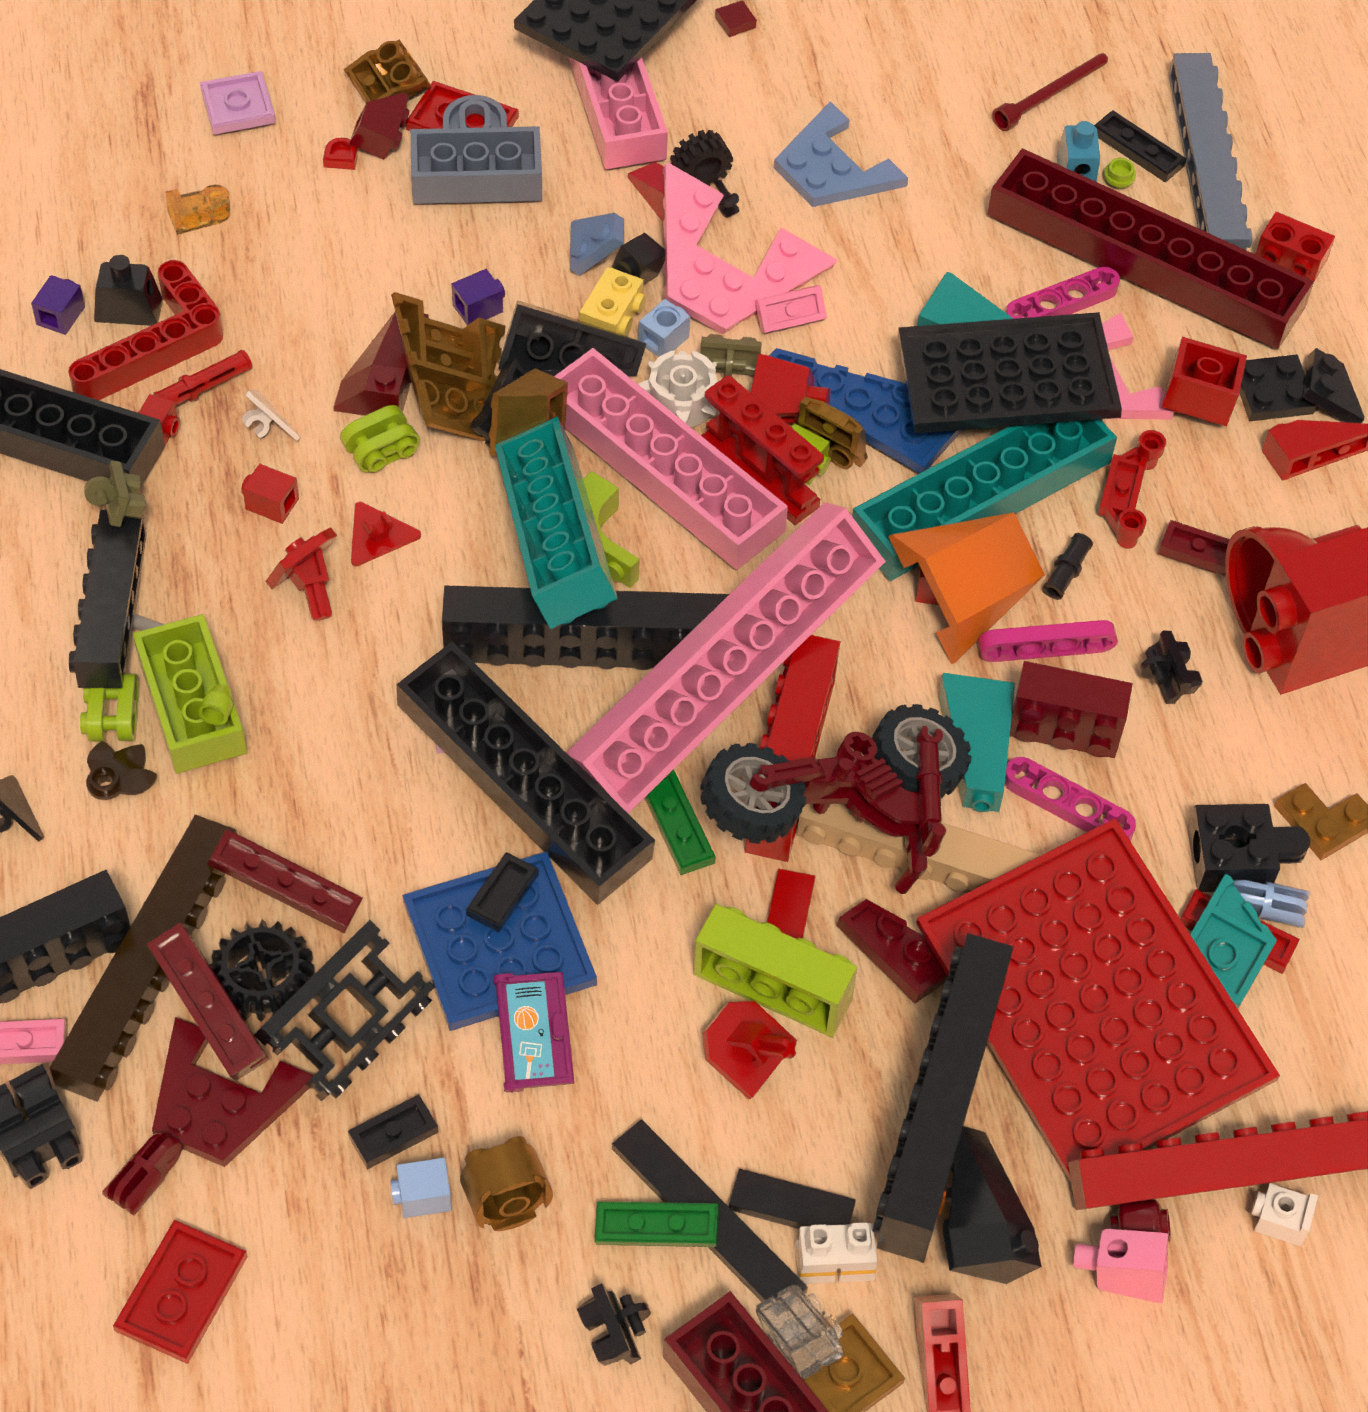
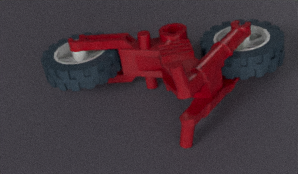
M913 704L912 707L900 705L895 711L891 709L886 713L873 733L872 738L862 732L847 734L837 751V756L832 758L816 759L815 757L789 761L782 754L780 757L774 754L773 749L766 746L763 749L757 748V744L747 743L746 746L742 747L740 744H734L727 751L724 748L717 754L715 759L713 758L700 785V790H703L700 799L702 805L707 807L705 811L710 820L714 818L718 822L716 826L723 832L728 830L733 833V838L741 841L743 838L749 839V843L760 844L761 840L771 843L776 841L778 836L782 838L786 836L790 829L793 828L806 804H813L814 810L819 814L826 813L831 804H846L848 810L852 809L854 817L858 816L860 823L867 820L885 834L894 837L905 836L907 869L897 880L894 887L897 892L906 894L917 879L926 871L927 856L935 855L941 847V842L946 834V827L941 824V799L945 794L950 795L966 774L972 758L971 755H968L971 747L969 741H965L963 738L965 736L963 730L960 727L956 728L953 725L954 721L947 715L943 717L938 714V710L931 707L928 710L923 709V706L919 704ZM939 761H942V767L939 766ZM737 777H743L744 781L738 779ZM731 787L738 790L739 792L733 793Z

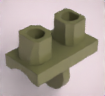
M709 334L708 337L702 336L700 354L707 357L711 362H716V372L725 373V376L730 375L732 377V374L754 375L758 354H761L762 342L756 341L753 337H743L737 340L726 339L718 334Z
M110 461V478L104 476L91 478L84 486V495L86 500L92 505H106L110 525L121 527L124 517L142 518L146 500L144 495L139 494L141 485L139 475L123 473L121 462Z

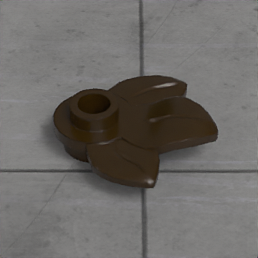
M101 741L93 747L87 757L90 773L86 779V786L90 795L99 800H109L119 794L137 795L149 789L155 783L157 774L144 769L146 763L144 746L139 744L114 752L107 743ZM104 782H111L109 785L100 786Z

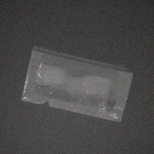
M793 1284L779 1292L777 1298L772 1296L756 1306L755 1311L764 1333L803 1379L820 1371L822 1365L827 1367L842 1358L844 1352L839 1341L844 1336L842 1329L832 1314L824 1317V1309L814 1293L806 1296L798 1285Z

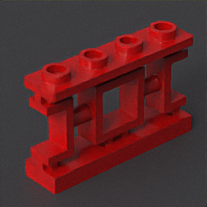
M730 375L725 376L705 391V399L719 411V415L706 423L708 431L701 436L788 506L787 519L793 525H797L820 507L821 499L805 483L819 474L820 469L817 466L824 462V454Z

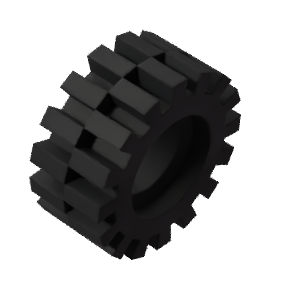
M704 130L698 131V136L696 137L692 133L688 135V141L682 139L679 142L680 148H674L673 152L675 155L670 157L671 164L708 186L712 182L716 183L720 176L725 178L728 175L726 170H731L732 153L720 134L717 132L714 134L713 130H708L706 134Z

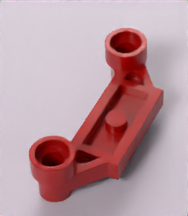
M1155 430L1144 431L1139 437L1137 447L1122 455L1113 454L1098 515L1105 516L1117 535V543L1126 549L1136 546L1138 538L1144 533L1147 522L1145 515L1135 509L1144 472L1156 467L1158 459L1163 455L1166 446L1164 435Z

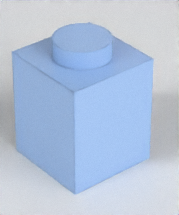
M445 1157L397 1165L398 1180H391L390 1182L393 1205L402 1204L403 1218L452 1211Z

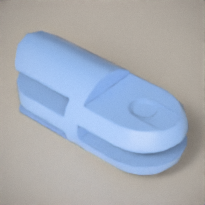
M1234 880V886L1244 900L1250 902L1257 912L1259 919L1304 928L1305 917L1303 915L1307 913L1308 906L1305 901L1309 899L1310 891L1267 881L1265 884L1248 880Z

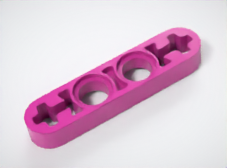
M1099 267L1015 299L1008 304L1006 313L1014 319L1023 318V316H1026L1024 318L1073 314L1113 298L1118 291L1120 277L1114 269ZM1071 290L1081 291L1085 296L1082 298H1074L1070 296L1068 292ZM1042 301H1051L1057 307L1046 309L1040 303Z
M1097 620L995 629L983 633L979 637L978 643L981 657L985 661L1002 662L1102 653L1113 649L1117 645L1118 639L1112 622Z
M1016 757L1007 763L1005 786L1012 793L1085 832H1089L1116 818L1124 826L1123 830L1129 840H1132L1136 828V820L1127 810L1029 758ZM1021 771L1027 774L1021 779L1015 778V774L1018 775ZM1039 779L1037 789L1032 788L1033 784H1036V780ZM1049 786L1057 787L1061 790L1063 796L1059 799L1048 798L1044 794L1043 789ZM1088 804L1094 808L1095 814L1090 817L1082 816L1077 812L1076 806ZM1101 814H1105L1106 818H1104L1102 824H1100L1099 821L1101 818Z

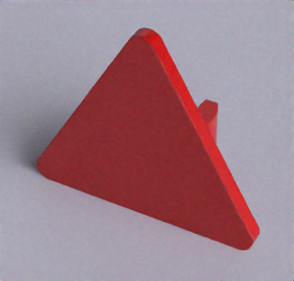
M361 501L355 503L351 564L353 566H360L421 538L420 530L386 514L385 511L377 510Z

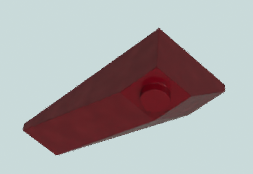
M395 312L341 380L333 406L334 411L366 416L383 407L396 405L403 412L411 379ZM424 314V317L429 318V315Z

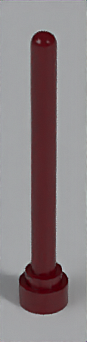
M1100 53L1018 103H1004L995 108L992 113L995 125L1002 131H1008L1019 123L1022 114L1107 64L1108 56Z

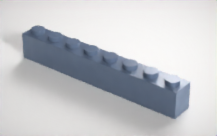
M1174 53L1169 71V81L1184 157L1187 158L1185 164L1197 226L1207 233L1246 250L1252 245V230L1246 226L1247 206L1241 202L1242 182L1236 178L1237 158L1232 157L1231 154L1233 139L1231 134H1227L1228 114L1227 111L1222 110L1223 90L1217 86L1218 67L1213 66L1211 53Z

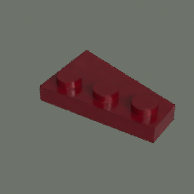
M865 899L839 917L837 927L915 1004L944 984L948 978L924 936L907 927L906 920L868 899Z

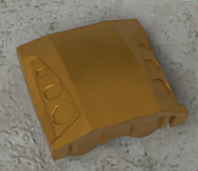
M400 39L384 42L378 49L366 52L343 69L366 103L400 93H405L411 97L422 89L431 87L430 82Z
M804 397L800 402L798 424L830 441L829 456L836 465L847 469L855 462V465L861 467L868 459L865 429L856 419L820 400Z

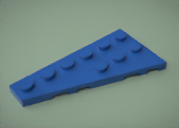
M778 348L769 355L810 368L815 378L814 386L830 388L829 405L856 419L866 431L865 436L868 444L917 473L929 469L963 431L914 433L906 383L866 373L865 376L848 372V367L837 364L835 368L817 364L815 358Z

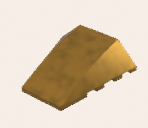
M394 292L391 294L404 346L408 371L426 426L484 441L486 438L483 435H477L470 425L474 418L480 414L497 379L494 371L496 362L501 357L502 348L499 347L500 338L504 336L506 326L477 318L466 327L460 328L424 317L423 300Z

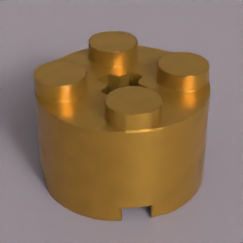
M513 1137L504 1144L487 1150L483 1148L475 1149L465 1157L466 1166L461 1172L460 1183L479 1227L484 1228V1224L492 1226L493 1231L510 1230L536 1218L534 1210L542 1203L545 1208L551 1203L553 1198L551 1185L534 1147L527 1144L524 1137Z

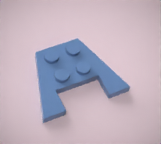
M831 101L774 159V169L812 207L907 187L908 177L889 158L863 171L830 139V137L848 129L850 121Z

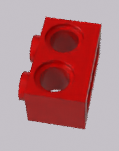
M1275 211L1260 236L1255 254L1315 282L1329 258L1335 236Z

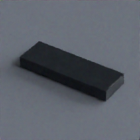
M1114 110L1094 125L1097 128L1100 140L1165 183L1185 167L1187 158Z
M739 1169L729 1208L737 1213L799 1229L800 1227L811 1225L850 1224L856 1199Z

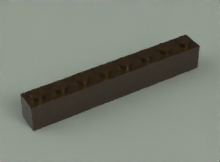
M196 814L194 815L49 1069L55 1086L96 1102L99 1101L104 1090L108 1091L113 1086L117 1076L116 1068L121 1059L128 1057L132 1052L136 1041L135 1035L141 1024L145 1025L149 1021L154 1009L153 1002L158 993L164 992L170 983L147 943L180 922L191 935L195 928L199 929L203 925L207 915V906L212 897L217 898L221 893L225 873L207 865L225 830L228 829L237 834L236 829Z

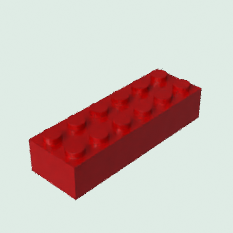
M810 635L783 662L785 667L783 674H779L775 691L776 701L775 704H771L767 720L768 730L767 734L762 736L760 748L763 749L764 746L774 750V754L779 757L782 754L789 761L816 757L835 684L841 641ZM799 817L789 833L783 838L778 836L774 842L767 843L766 840H761L760 844L749 843V839H746L745 853L788 862Z

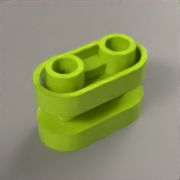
M396 405L383 407L349 423L340 434L341 442L348 452L353 453V460L363 472H377L390 463L401 458L410 457L416 452L420 443L419 435L410 424H407V418Z
M125 674L123 688H83L84 703L88 704L87 712H81L80 715L81 734H87L89 742H101L106 740L107 730H117L118 741H135L139 705L137 674ZM110 699H118L116 716H108Z

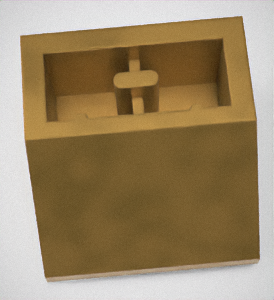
M533 369L493 393L491 401L492 422L489 432L490 454L497 456L496 444L555 417L559 418L565 430L568 382L538 369Z

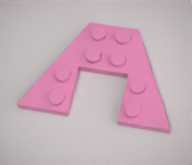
M666 163L663 169L665 197L663 199L665 219L663 227L666 260L664 262V275L666 277V286L664 287L665 299L675 306L683 308L694 319L724 334L734 328L739 322L746 321L757 313L756 299L793 291L799 286H804L812 278L827 269H832L836 264L837 259L783 228H780L754 277L697 246L696 244L724 194L674 165Z

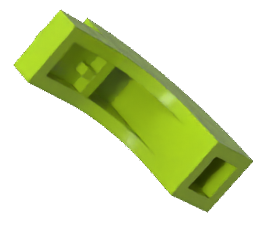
M591 471L583 481L612 580L621 582L631 588L639 580L640 559L608 539L601 530L603 524L618 510L619 488Z

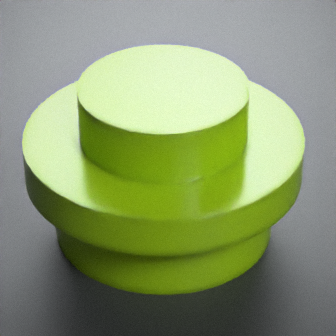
M1115 158L1106 166L1104 178L1114 187L1125 188L1134 183L1136 170L1130 160Z

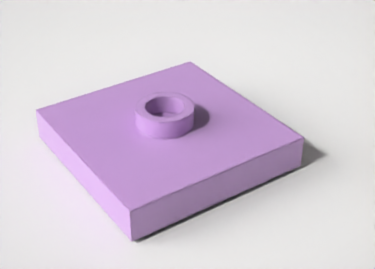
M262 71L200 82L213 135L276 123Z

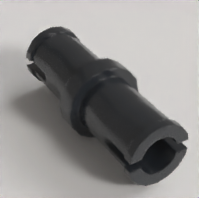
M1075 533L1064 553L1057 556L1054 561L1055 568L1042 588L1043 592L1050 598L1062 599L1072 579L1078 577L1081 573V564L1093 546V542L1088 536L1082 533Z

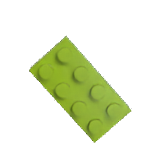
M204 614L132 633L138 660L175 774L247 754L244 732L234 702L228 720L223 725L209 724L199 715V708L206 693L219 684L228 687Z
M716 903L695 940L694 975L745 999L755 1001L767 1009L831 1038L834 1037L852 1002L858 966L853 965L849 959L842 955H831L817 949L812 942L806 939H795L788 936L773 924L767 922L759 923L750 919L737 908H726Z

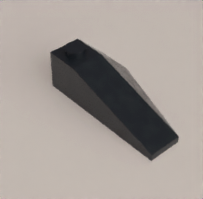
M517 300L498 369H502L505 361L515 358L527 372L538 369L555 376L594 348L627 376H637L647 343Z
M963 1126L951 1167L953 1184L946 1190V1201L951 1203L950 1217L944 1220L943 1236L949 1271L1008 1284L1042 1267L1035 1229L986 1133Z

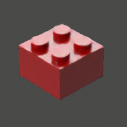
M1182 337L1170 369L1162 407L1173 410L1175 413L1187 414L1203 419L1209 423L1227 426L1239 396L1247 355Z

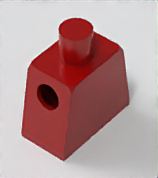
M758 354L751 394L788 425H794V423L799 425L800 402L804 397L829 404L831 391L830 388L814 386L815 378L810 368L768 355Z

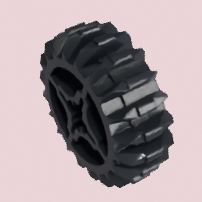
M263 919L257 928H252V925L246 921L244 925L245 931L241 933L232 928L230 932L231 940L220 938V950H213L211 955L213 963L210 964L238 1010H241V1015L245 1021L252 1013H255L261 1023L265 1018V1014L272 1013L273 1016L315 974L314 964H312V951L307 948L306 940L303 936L296 937V932L292 927L283 931L282 924L279 921L271 928H268ZM248 955V957L245 960L239 962L242 958ZM257 962H260L262 970L266 969L267 979L263 978L262 972H258ZM286 978L281 984L275 987V984L278 981Z

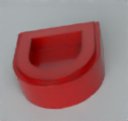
M341 137L329 141L324 151L323 167L355 170L358 159L357 148L349 144L350 139Z

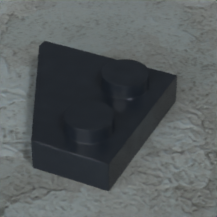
M1315 348L1308 356L1302 398L1344 422L1362 423L1365 416L1344 363L1340 362L1334 355L1326 354Z

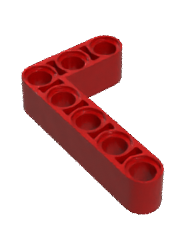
M169 260L158 268L161 295L174 313V316L74 361L68 370L74 393L101 400L221 343L223 340V328L220 311L183 262Z

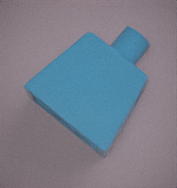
M1081 121L1077 125L1065 126L1057 152L1058 165L1074 171L1076 166L1082 164L1080 173L1096 182L1100 164L1097 128L1088 121Z

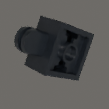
M1269 804L1195 805L1187 827L1196 888L1201 892H1215L1225 874L1231 876L1233 880H1248L1265 884L1266 881L1275 883L1280 871V864L1301 863L1310 846V837L1304 828L1296 826L1273 827Z

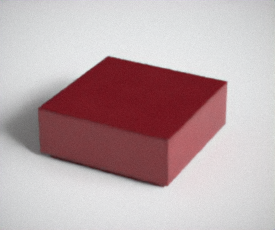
M743 0L715 9V18L729 37L756 28L757 19Z

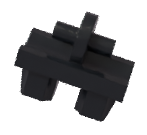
M1163 630L1160 633L1158 642L1146 650V660L1141 663L1139 669L1144 678H1154L1156 684L1160 687L1166 704H1175L1183 694H1194L1203 681L1199 671L1187 670L1185 664L1189 661L1191 655L1188 643L1176 641L1172 631Z
M601 1283L591 1288L594 1297L579 1306L577 1311L582 1323L589 1331L603 1324L607 1327L609 1334L592 1342V1348L598 1362L606 1366L622 1359L629 1364L641 1360L642 1358L629 1327H631L635 1337L646 1333L642 1321L646 1320L651 1314L648 1304H634L631 1294H626L620 1298L623 1307L621 1310L615 1293L613 1291H606L604 1284Z

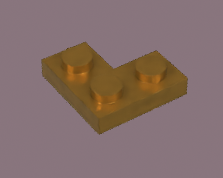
M1304 783L1278 798L1274 805L1291 827L1304 828L1310 837L1309 848L1320 861L1368 833V804L1358 793L1328 809L1313 790Z

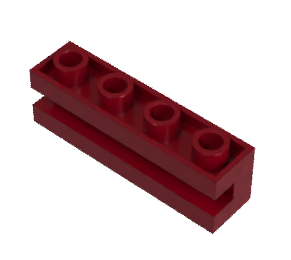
M181 922L147 943L150 951L232 1079L237 1081L270 1060L191 934Z

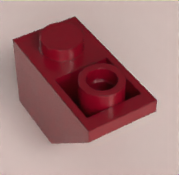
M400 93L367 102L355 123L349 144L384 160L390 149L396 150L401 141L403 133L398 130L399 127L403 128L410 112L409 109L405 108L409 95Z

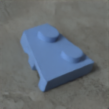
M614 212L572 221L570 270L580 276L623 245L624 218Z

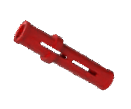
M240 350L190 376L187 374L180 376L178 382L158 392H154L153 395L174 401L175 406L186 400L192 402L198 399L199 394L247 370H251L253 368L252 362L248 354L244 350Z

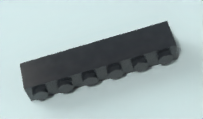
M100 510L98 524H92L91 540L94 548H88L87 567L90 571L83 574L82 582L85 599H79L78 617L81 622L74 625L73 640L76 650L69 653V671L76 674L78 688H123L147 537L144 514L141 519L124 517L121 527L110 525L107 510Z

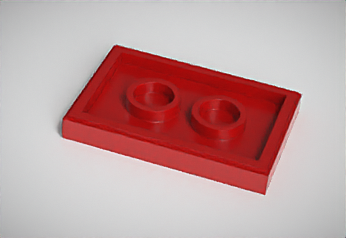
M432 81L431 87L426 90L406 120V130L442 129L443 114L448 105L458 98L475 94ZM500 103L507 115V127H513L519 117V109ZM477 113L468 115L465 120L468 128H482L485 124L484 117Z
M174 1220L113 1325L114 1331L188 1364L248 1257L247 1251Z

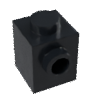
M643 233L620 246L611 268L644 279V285L658 277L666 260V251L648 234Z

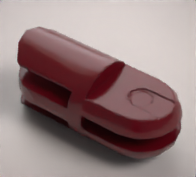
M165 1131L155 1133L126 1162L104 1188L102 1195L135 1216L178 1161L182 1151L180 1140L175 1136L172 1137V1134Z

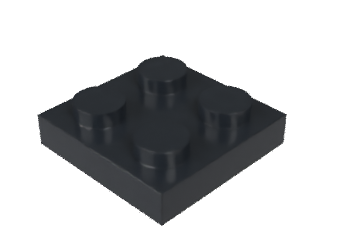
M1298 354L1246 360L1239 394L1249 422L1314 414L1316 405L1302 398L1305 373Z

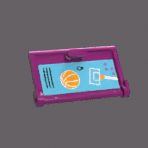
M563 972L513 976V973L493 976L497 991L505 1074L504 1092L513 1093L524 1091V1088L574 1084Z

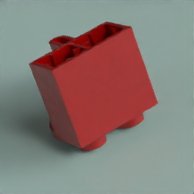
M1354 525L1313 539L1301 532L1281 527L1262 528L1252 526L1239 530L1232 535L1226 550V581L1234 613L1244 633V654L1253 671L1258 674L1267 672L1278 692L1282 695L1368 666V527L1362 529L1360 526Z

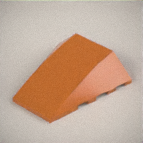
M1014 512L888 536L904 568L918 562L949 624V626L937 631L936 634L951 664L956 663L978 641L983 633L987 632L1045 576Z

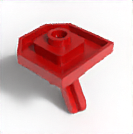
M331 527L316 536L313 535L306 541L300 537L292 542L285 549L287 553L285 558L279 561L265 581L271 589H274L290 578L299 591H305L311 618L318 621L327 619L332 615L325 587L329 577L322 553L337 537Z
M755 1001L728 1002L702 1033L705 1060L748 1100L755 1096L783 1059H792L796 1055L794 1048L798 1040Z

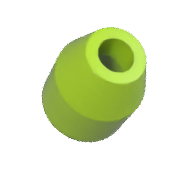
M219 684L205 694L199 708V715L205 722L212 725H223L227 722L233 708L231 689L226 685Z

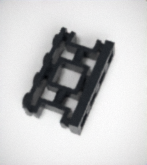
M371 920L350 938L254 1034L264 1046L268 1043L277 1056L292 1043L319 1070L306 1085L318 1093L316 1097L320 1101L330 1094L336 1099L352 1083L347 1076L357 1066L362 1071L365 1070L379 1055L375 1048L384 1039L390 1044L406 1028L401 1021L410 1012L416 1017L432 1001L427 995L435 986L430 981L426 983L418 971L403 983L377 957L390 943L378 935L381 930ZM367 945L372 951L361 962L374 976L363 986L349 973L338 984L333 978ZM386 986L400 1000L411 989L415 995L382 1028L378 1022L389 1011L375 998L376 995ZM344 989L372 1015L351 1038L323 1011ZM314 998L319 1004L307 1015L321 1030L311 1040L297 1027L283 1037L279 1031ZM332 1040L345 1053H348L359 1043L363 1048L328 1082L324 1077L335 1065L321 1051Z

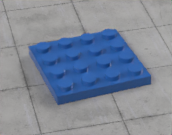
M547 851L521 859L539 868V876L500 933L466 916L467 907L495 867L402 895L406 912L432 984L435 986L434 989L449 1031L499 1016L497 991L493 976L498 974L513 973V976L563 972L565 995L597 986V976Z

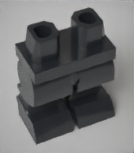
M43 1064L9 1081L16 1100L21 1107L24 1106L27 1115L25 1119L20 1110L16 1108L14 1099L6 1084L0 1085V1155L9 1167L13 1177L19 1176L29 1189L38 1186L48 1178L42 1166L46 1161L56 1157L63 1170L70 1169L82 1162L78 1146L80 1141L75 1126L69 1118L57 1091L52 1088L50 1078Z

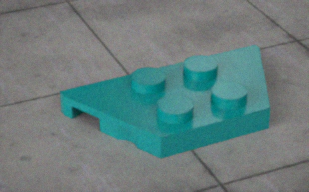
M1225 874L1190 935L1235 1006L1239 1008L1277 940L1268 927L1260 922L1257 912L1250 902H1246L1234 886L1235 882L1231 876Z

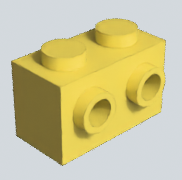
M607 267L580 310L579 320L627 336L631 330L634 315L636 313L640 314L646 303L647 296L643 294L644 279Z

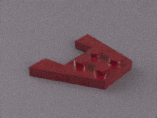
M175 1017L152 1132L153 1135L161 1131L172 1134V1137L175 1136L180 1140L183 1150L225 1167L310 1089L306 1083L314 1075L279 1061L262 1093H258L195 1066L208 1041L198 1026Z

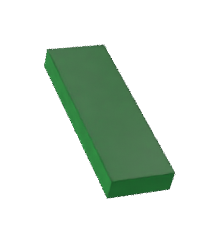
M673 769L645 797V801L680 875L715 864L716 856Z
M597 1202L596 1245L718 1247L719 1205L716 1203Z

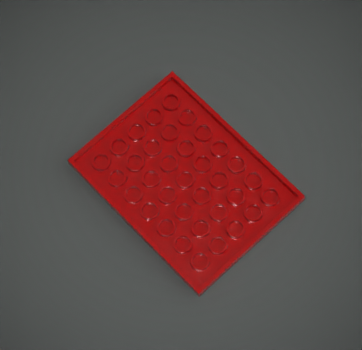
M1116 818L917 918L916 924L947 976L950 971L955 947H964L967 933L1014 946L987 1043L1070 1182L1068 1162L1080 1159V1151L1103 1148L1104 1156L1119 1154L1118 1146L1142 1143L1143 1150H1147L1157 1145L1156 1141L1168 1139L1278 1081L1280 1074Z

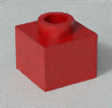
M149 394L138 413L160 420L166 445L169 438L176 435L180 425L175 402Z

